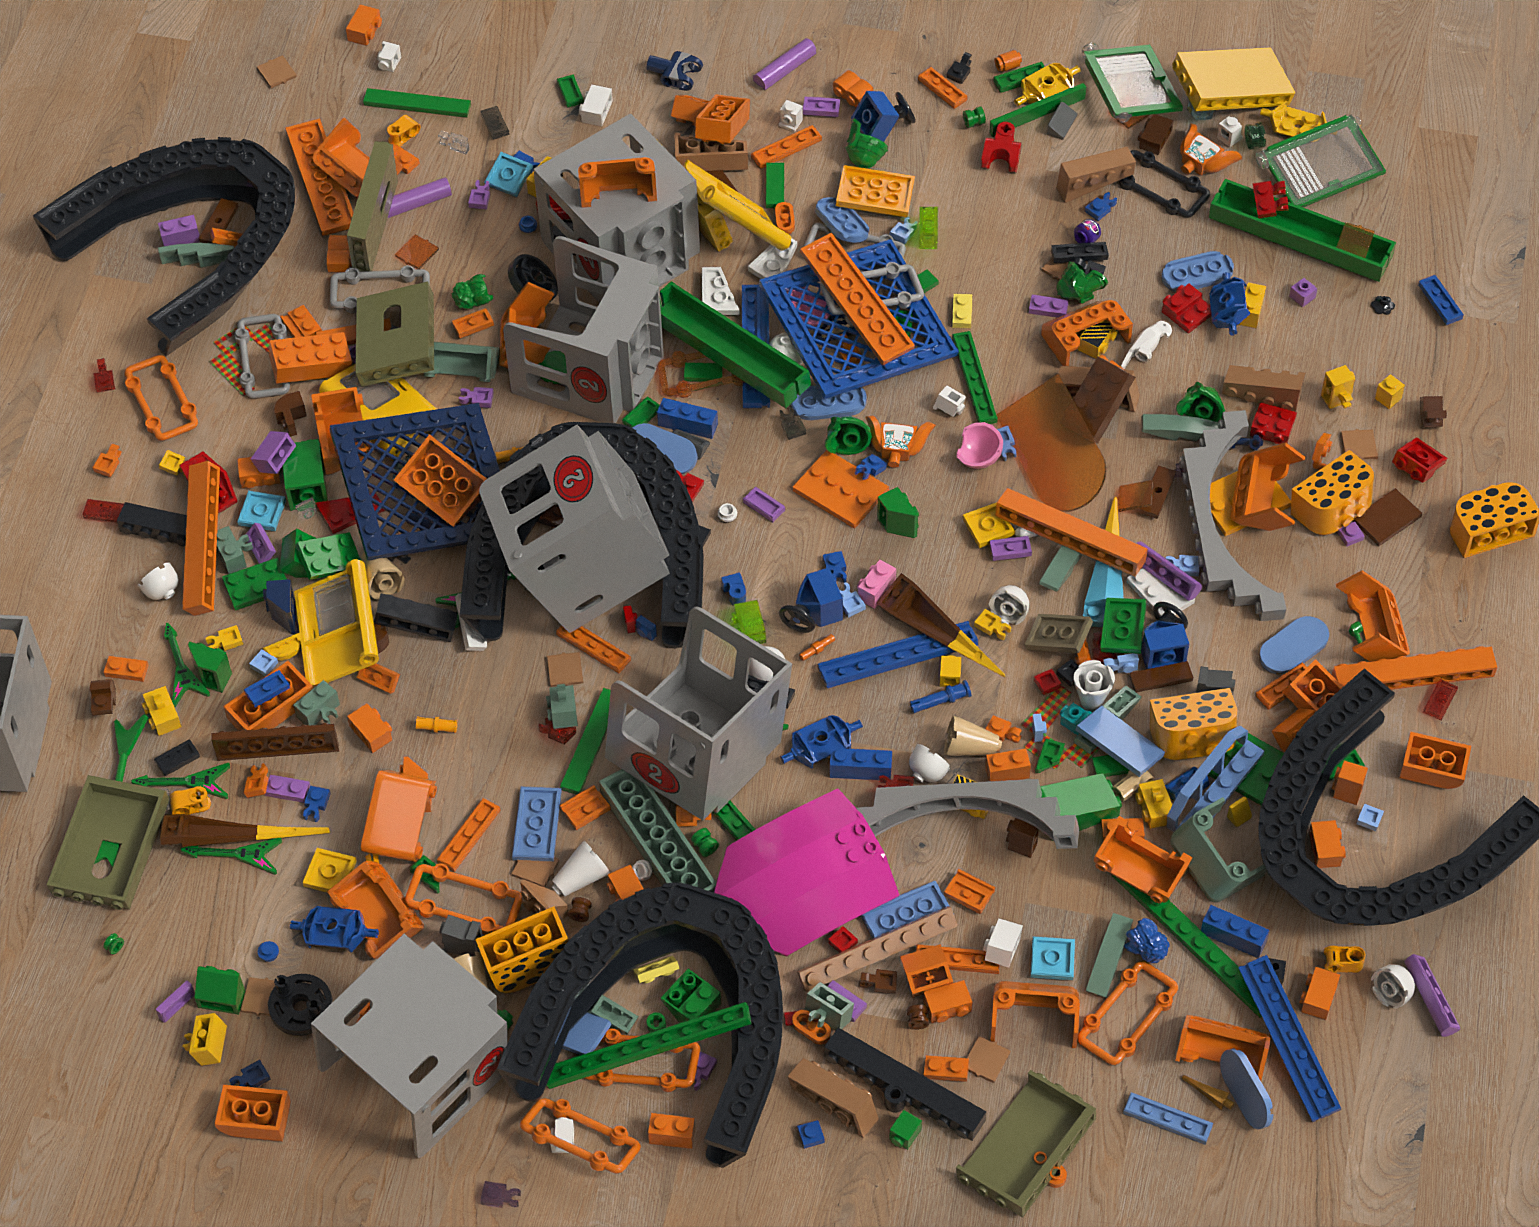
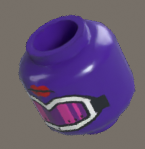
M1092 219L1082 221L1074 229V237L1077 243L1095 242L1101 236L1099 224Z

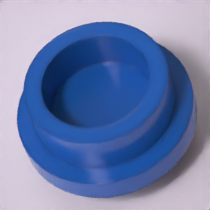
M524 216L519 222V228L525 233L533 232L537 228V221L532 216Z
M271 941L262 943L258 948L259 958L266 962L274 961L279 954L277 944Z

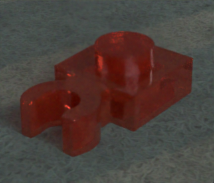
M546 717L545 725L539 724V731L548 734V738L565 745L576 734V727L553 729V721H549Z
M881 775L879 776V782L886 785H878V788L914 786V777L894 775L893 779H889L887 776Z

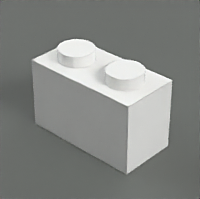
M591 85L589 91H586L584 104H581L579 108V114L583 123L603 126L613 101L611 88Z
M998 919L996 926H991L989 932L990 939H986L983 951L986 952L985 961L1010 967L1020 942L1023 925Z

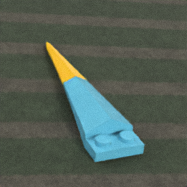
M1115 496L1105 530L1119 536L1118 506ZM1096 560L1084 603L1083 616L1091 617L1093 620L1091 626L1103 628L1106 598H1124L1122 571Z

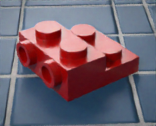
M1190 283L1186 286L1180 285L1173 296L1167 295L1162 302V313L1188 334L1212 316L1211 306L1202 299V293Z
M1260 402L1251 426L1250 436L1259 435L1263 440L1276 444H1288L1297 412Z
M1416 437L1396 451L1392 463L1395 464L1397 469L1409 473L1412 479L1424 483L1433 476L1435 470L1446 463L1448 458Z

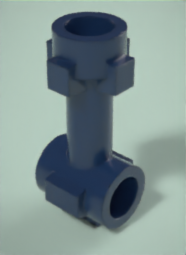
M1254 435L1252 438H1240L1231 448H1235L1236 445L1250 446L1253 450H1258L1260 446H1263V440L1259 435Z

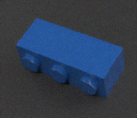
M663 398L657 411L658 426L672 430L679 429L689 434L713 439L718 426L717 410Z
M831 748L830 778L891 781L892 751Z
M1210 905L1201 926V931L1206 936L1256 958L1260 957L1267 943L1270 931L1213 905Z

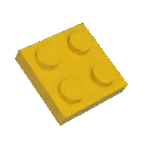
M997 502L963 514V521L979 548L990 545V540L1006 539L1015 535V530L1010 522L995 516Z
M316 848L303 880V886L323 892L329 891L353 871L357 862L356 857Z

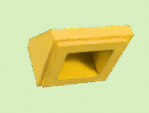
M1242 797L1229 806L1227 818L1236 827L1251 819L1252 813L1246 797Z

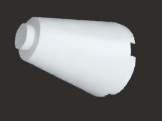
M1089 660L1083 662L1074 673V684L1081 705L1086 711L1094 712L1098 709L1114 685L1115 675L1113 670L1108 665L1101 664V661Z
M585 841L577 847L552 880L554 884L551 887L559 896L561 894L567 896L610 873L597 854L591 851L592 848Z

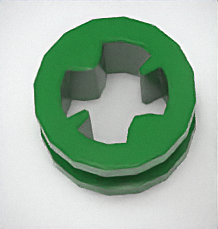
M113 933L105 940L103 948L109 950V953L114 955L123 947L124 939L119 938L116 933Z
M655 1012L648 1016L646 1023L650 1033L666 1028V1020L661 1013ZM654 1020H658V1027H654Z

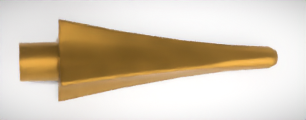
M1186 1075L1182 1076L1185 1082L1202 1093L1221 1111L1224 1106L1230 1110L1233 1109L1235 1102L1228 1098L1229 1092L1203 1084Z

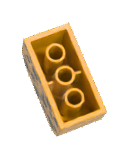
M1348 450L1292 488L1291 515L1310 531L1320 535L1332 534L1341 527L1348 526L1357 516L1361 517L1372 504L1374 482L1372 468L1352 451Z
M1507 482L1496 486L1491 485L1483 490L1472 491L1458 500L1450 526V534L1463 558H1467L1535 537L1539 524V508L1528 490L1517 483Z
M1230 688L1150 700V732L1154 744L1165 751L1163 757L1167 759L1182 760L1208 756L1228 731L1237 727V707ZM1235 740V742L1231 745V747L1227 750V752H1228L1229 750H1231V749L1235 746L1236 740Z
M555 906L475 939L495 988L503 993L516 992L537 983L542 973H545L569 941Z

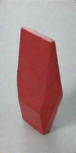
M202 451L180 464V468L189 482L190 465L209 461L220 467L218 513L238 501L227 472Z

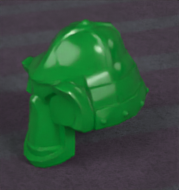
M853 118L845 149L853 164L859 168H871L886 154L888 145L875 137L860 133L861 123Z
M1069 262L1061 278L1057 281L1056 290L1057 295L1063 299H1075L1083 304L1094 299L1093 292L1105 288L1108 285V280L1103 274L1095 270L1086 275L1074 262Z
M1195 382L1193 386L1189 387L1184 397L1176 405V411L1181 416L1184 414L1185 416L1215 422L1221 420L1222 413L1225 412L1223 402L1215 388L1203 386L1200 382Z
M834 416L831 418V423L827 428V438L824 446L830 453L858 454L869 447L872 438L871 428L862 420L852 416L841 418Z

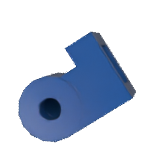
M740 572L721 577V587L723 592L729 591L730 603L734 606L743 605L746 602V588Z

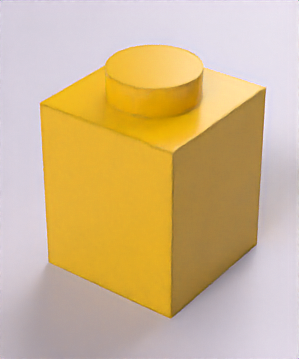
M1390 374L1378 384L1375 399L1390 409L1402 399L1405 385Z
M954 655L941 656L940 687L960 684L962 657Z

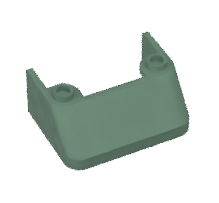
M434 342V370L424 372V376L435 377V374L439 373L476 376L479 377V381L491 382V379L495 378L500 348Z
M1223 797L1196 812L1175 830L1170 838V844L1179 857L1182 856L1183 852L1193 857L1188 871L1208 900L1215 903L1223 901L1266 874L1264 864L1251 872L1242 862H1233L1227 866L1204 833L1213 825L1212 816L1220 812L1225 802Z

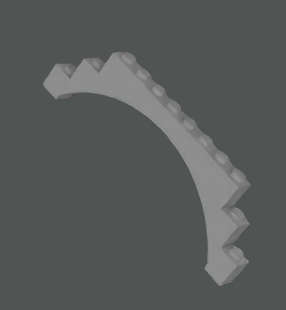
M1246 410L1223 412L1221 420L1218 421L1219 429L1203 430L1202 438H1199V447L1183 449L1182 456L1179 457V466L1184 471L1182 473V482L1187 486L1185 497L1186 501L1190 502L1188 513L1189 517L1193 518L1191 524L1192 533L1196 534L1197 538L1195 539L1196 551L1199 550L1200 554L1198 556V565L1203 569L1201 581L1202 584L1206 585L1207 592L1228 590V597L1232 599L1233 606L1255 605V612L1259 614L1260 621L1284 619L1286 613L1283 592L1277 593L1248 574L1235 561L1221 541L1213 521L1210 505V485L1215 470L1227 451L1241 437H1247L1249 428Z
M1038 779L876 788L874 806L856 808L864 816L875 837L898 824L923 815L949 810L973 809L994 811L1021 819L1048 835L1055 842L1056 849L1078 848L1079 826L1076 815L1060 816L1061 810L1057 797L1041 798L1042 791Z

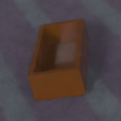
M1097 356L1060 424L1089 441L1098 444L1136 377Z

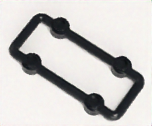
M1137 150L1130 151L1133 157L1141 160L1140 163L1143 167H1154L1185 184L1187 191L1192 193L1200 192L1202 196L1189 210H1185L1181 207L1178 199L1172 198L1167 200L1137 184L1133 175L1119 180L1122 189H1133L1166 207L1168 214H1179L1186 218L1192 217L1209 199V189L1201 185V181L1197 176L1188 178L1156 161L1154 154L1150 151L1144 154Z

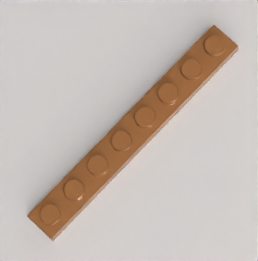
M947 906L801 969L797 973L804 991L808 992L819 982L822 984L829 983L832 980H836L957 927L958 924L952 908Z

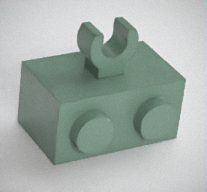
M229 526L217 530L216 551L228 574L247 568L242 551L252 550L253 545L252 542L244 544L249 541L248 535H243L236 541Z
M323 680L294 704L296 717L303 724L309 726L316 725L322 719L324 723L330 724L329 715L338 718L337 711L335 710L340 705L337 691Z
M558 684L557 687H550V696H546L547 708H551L547 709L548 720L553 721V729L578 726L573 685L565 686V684Z
M821 982L807 993L805 1010L810 1012L809 1022L813 1019H819L817 1027H822L824 1022H826L836 1031L838 1027L843 1029L851 1021L854 1003Z

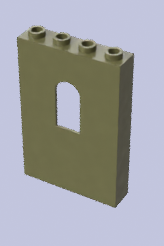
M385 141L374 142L347 233L352 268H357L359 272L373 270L398 184L393 144Z
M428 281L357 298L356 376L362 387L434 370V294ZM400 306L401 327L384 331L385 310L390 307Z
M88 775L47 882L52 895L59 898L64 896L71 897L78 902H83V900L90 901L97 906L105 904L117 910H122V908L130 910L170 800L166 791ZM102 841L121 844L110 875L102 879L94 877L92 868Z

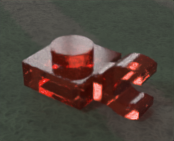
M104 358L97 359L99 372L93 373L96 392L115 390L113 371H107Z
M1101 631L1093 633L1094 638L1092 641L1096 647L1092 649L1094 659L1101 661L1103 665L1104 659H1117L1115 653L1101 652Z

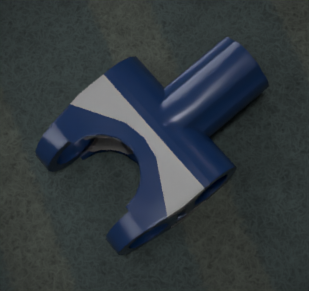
M675 51L670 60L650 55L646 69L662 74L660 81L664 86L688 91L692 89L694 82L686 73L700 72L703 68V62L688 53Z

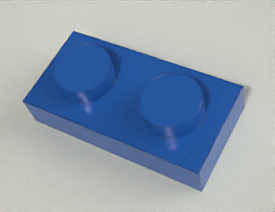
M280 670L245 688L244 691L253 706L257 707L290 689V685Z

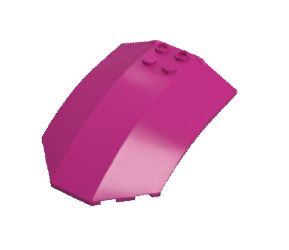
M838 788L772 820L727 846L714 893L732 898L744 905L766 933L771 948L786 957L832 930L900 896L887 857L862 813L855 808Z

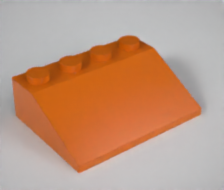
M429 434L394 478V481L454 527L482 500L479 489L487 478Z

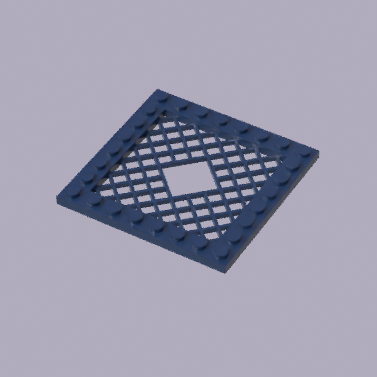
M479 403L330 425V434L367 561L467 545L471 528L474 525L472 521L476 519L483 501L475 506L477 509L473 514L471 512L467 514V516L471 517L467 523L460 521L459 525L453 527L449 524L447 527L439 522L440 516L435 520L427 515L431 510L430 508H427L424 513L415 509L418 503L422 502L399 486L398 483L388 480L387 477L390 473L398 475L399 472L394 467L397 463L403 466L406 465V462L401 460L404 454L413 456L414 453L409 451L408 448L411 444L419 448L421 444L415 441L418 435L427 438L428 434L424 433L426 431H433L431 433L432 437H434L436 432L446 436L440 443L463 461L474 465L473 468L475 470L478 468V472L488 479L498 473L500 469ZM446 428H452V429L449 431V433L446 432V431H444V430H442V429H446ZM455 429L464 433L461 439L451 435ZM415 433L412 438L406 436L407 434ZM396 436L393 441H391V440H389V439L387 438V437ZM466 436H468L470 445L464 442ZM400 437L408 441L405 448L396 444ZM449 438L457 442L454 449L445 445ZM377 439V441L374 444L367 441ZM381 440L390 445L386 451L377 446ZM362 443L371 447L367 454L358 449ZM460 445L469 449L466 455L456 451ZM392 447L402 451L398 457L389 453ZM374 450L383 454L379 460L370 456ZM471 452H473L475 461L468 458ZM358 454L364 457L361 462ZM386 456L394 460L391 467L382 463ZM367 459L376 464L372 470L363 465ZM379 466L388 470L384 477L375 472ZM363 470L369 473L366 478L364 476ZM371 476L381 480L377 486L368 482ZM384 482L392 486L389 493L380 489ZM368 487L373 489V492L371 494L369 493ZM395 489L404 493L401 499L392 495ZM376 492L385 496L382 502L373 498ZM407 495L416 500L413 506L403 502ZM388 499L397 503L394 509L384 505ZM372 503H374L375 505L378 506V508L376 509V511H374V507H373V504H372ZM400 505L409 510L405 516L397 512ZM381 508L390 512L387 519L378 515ZM412 512L421 516L417 523L408 518ZM393 515L402 519L398 526L389 521ZM377 519L383 522L380 528ZM424 519L433 523L429 530L420 525ZM405 522L414 526L410 533L401 528ZM386 525L395 529L391 536L382 531Z

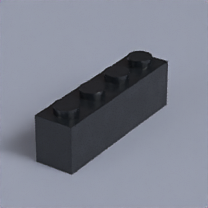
M127 502L124 503L117 519L120 532L186 546L187 515Z
M381 593L377 603L374 624L451 642L458 612Z

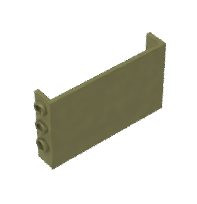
M1030 1070L1028 1072V1083L964 1167L959 1164L957 1165L958 1180L966 1186L970 1185L975 1188L983 1197H990L1001 1208L1006 1207L1023 1218L1052 1179L1049 1174L1051 1170L1054 1176L1058 1169H1053L1054 1166L1061 1167L1096 1120V1108L1084 1102L1080 1096L1067 1092L1060 1084L1050 1082L1043 1074ZM1042 1151L1047 1155V1160L1044 1164H1037L1034 1161L1036 1152ZM1040 1154L1036 1156V1159L1042 1162L1045 1157Z

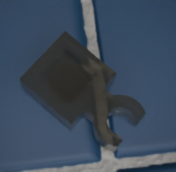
M789 407V414H784L780 410L781 426L788 440L806 435V428L800 416L794 417V409L792 407Z

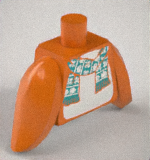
M1190 123L1189 129L1180 145V154L1184 164L1181 166V170L1184 174L1189 175L1192 171L1199 175L1215 173L1242 160L1239 152L1224 151L1223 148L1198 133L1197 125Z
M875 416L865 417L868 426L871 428V442L874 449L882 453L883 459H889L888 465L892 468L899 467L900 461H909L910 456L918 454L924 447L931 431L936 426L931 422H926L917 430V426L881 422L880 428V424Z

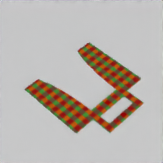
M266 324L253 333L245 325V329L248 330L250 335V341L254 339L262 348L269 352L270 340H277L272 335V328ZM236 327L213 342L223 353L209 362L244 396L246 395L245 388L241 386L239 380L243 373L242 366L231 355L240 346L236 342L228 348L221 344L234 335L237 330Z
M1061 685V688L1051 692L1021 725L1033 733L1032 716L1033 714H1041L1042 721L1046 722V728L1048 729L1060 714L1061 709L1066 705L1072 692ZM1043 733V741H1041V742L1044 743L1045 738H1046V739L1053 740L1052 738H1050L1049 736H1047L1045 733ZM1033 736L1024 747L1039 757L1041 752L1033 747L1036 743ZM1074 743L1068 750L1064 748L1060 763L1053 766V768L1057 769L1066 758L1082 768L1100 748H1095L1089 754Z

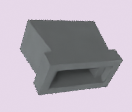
M1200 666L1196 693L1230 688L1233 695L1236 681L1232 679L1233 671L1208 670L1209 667Z
M448 915L446 922L443 921L440 927L445 952L458 955L469 953L470 957L476 956L475 952H480L475 939L483 936L481 923L473 920L470 922Z

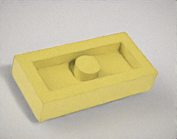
M954 294L952 328H971L972 294Z
M672 955L633 969L639 983H649L655 980V977L671 975L680 968L677 960Z

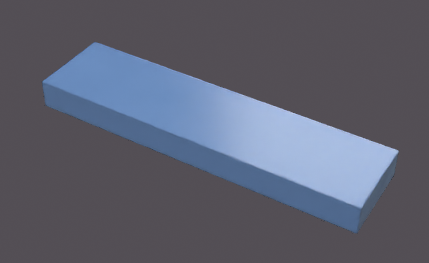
M1132 1092L1123 1110L1125 1115L1206 1145L1213 1127L1212 1122Z

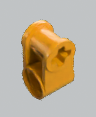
M408 115L401 116L387 128L390 136L388 143L391 144L393 142L399 147L419 133L420 124Z
M197 786L172 792L169 795L172 815H191L207 811L211 806V801L207 796L206 789Z
M1334 945L1324 948L1323 952L1326 956L1325 970L1334 973H1357L1363 969L1366 954L1362 948L1358 946ZM1351 958H1357L1359 961H1353Z

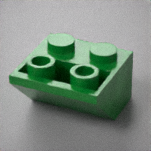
M896 487L878 496L877 519L886 532L910 538L917 537L919 512L915 506L912 507L909 503L906 493H902Z
M297 528L283 537L280 571L295 578H308L295 545L297 542L316 539V537Z
M189 641L188 647L193 664L202 684L207 689L223 693L232 675L226 652L219 648L214 649L202 643Z
M198 966L195 988L197 1007L239 1015L246 992L240 973L232 969L225 971L213 966Z
M689 968L661 997V1001L679 1023L713 1013L722 1004L721 992Z

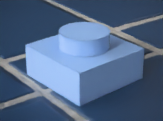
M261 649L249 665L253 670L267 676L278 664V660Z
M1033 714L1032 716L1034 742L1043 741V733H1047L1046 722L1042 721L1041 714Z
M1364 804L1357 824L1376 831L1384 811Z

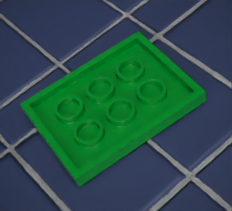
M1248 733V740L1264 750V755L1235 791L1262 806L1269 782L1284 753ZM1237 740L1235 746L1225 753L1224 769L1243 746ZM1212 769L1208 776L1216 780L1219 774Z

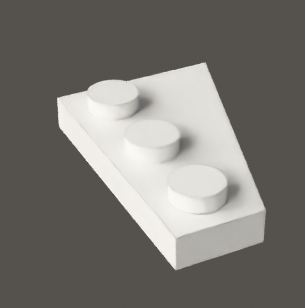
M791 238V245L783 251L770 245L748 266V271L760 279L785 272L797 248V241Z
M702 267V302L723 315H740V310L734 301L733 294L730 292L721 267Z

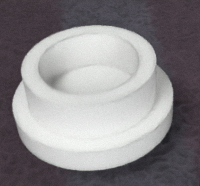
M723 504L718 510V517L724 522H731L737 517V510L732 504Z
M639 860L632 867L636 876L641 881L648 880L652 875V866L647 860Z

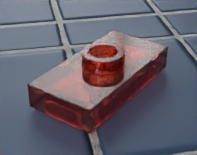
M87 499L82 515L85 519L117 523L124 503Z
M1442 679L1439 680L1423 713L1442 721L1458 690V686Z

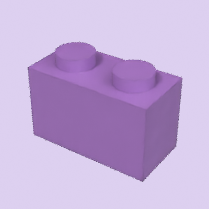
M194 215L158 223L164 246L200 242Z
M270 431L252 456L251 461L259 472L277 474L296 447V444L287 432Z

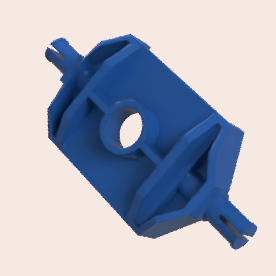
M1225 272V274H1222L1223 281L1213 286L1209 293L1212 323L1216 328H1229V334L1234 336V334H1237L1236 326L1250 315L1246 305L1244 286L1246 287L1247 285L1243 279L1237 277L1230 279V273Z
M835 715L823 718L792 733L791 752L780 756L781 761L785 764L796 759L812 769L814 763L831 755V748L851 749V733L862 728L863 725L860 720L851 724L845 723L840 717ZM819 735H824L827 737V739L824 741H819L816 739V737Z
M316 906L309 911L302 922L292 920L290 924V929L302 930L308 948H311V945L346 948L352 953L365 937L378 938L379 935L378 929H369L365 926L360 910ZM332 922L337 923L333 929H327L328 925Z

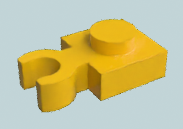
M167 450L159 464V469L177 476L179 471L182 472L180 464L185 462V457Z
M984 609L974 622V627L990 636L994 632L1001 640H1005L1006 634L1002 631L1011 632L1009 624H1001L1002 618L987 609Z
M237 625L218 631L219 636L217 637L208 636L205 638L207 644L214 643L208 647L214 649L223 647L224 651L243 645Z

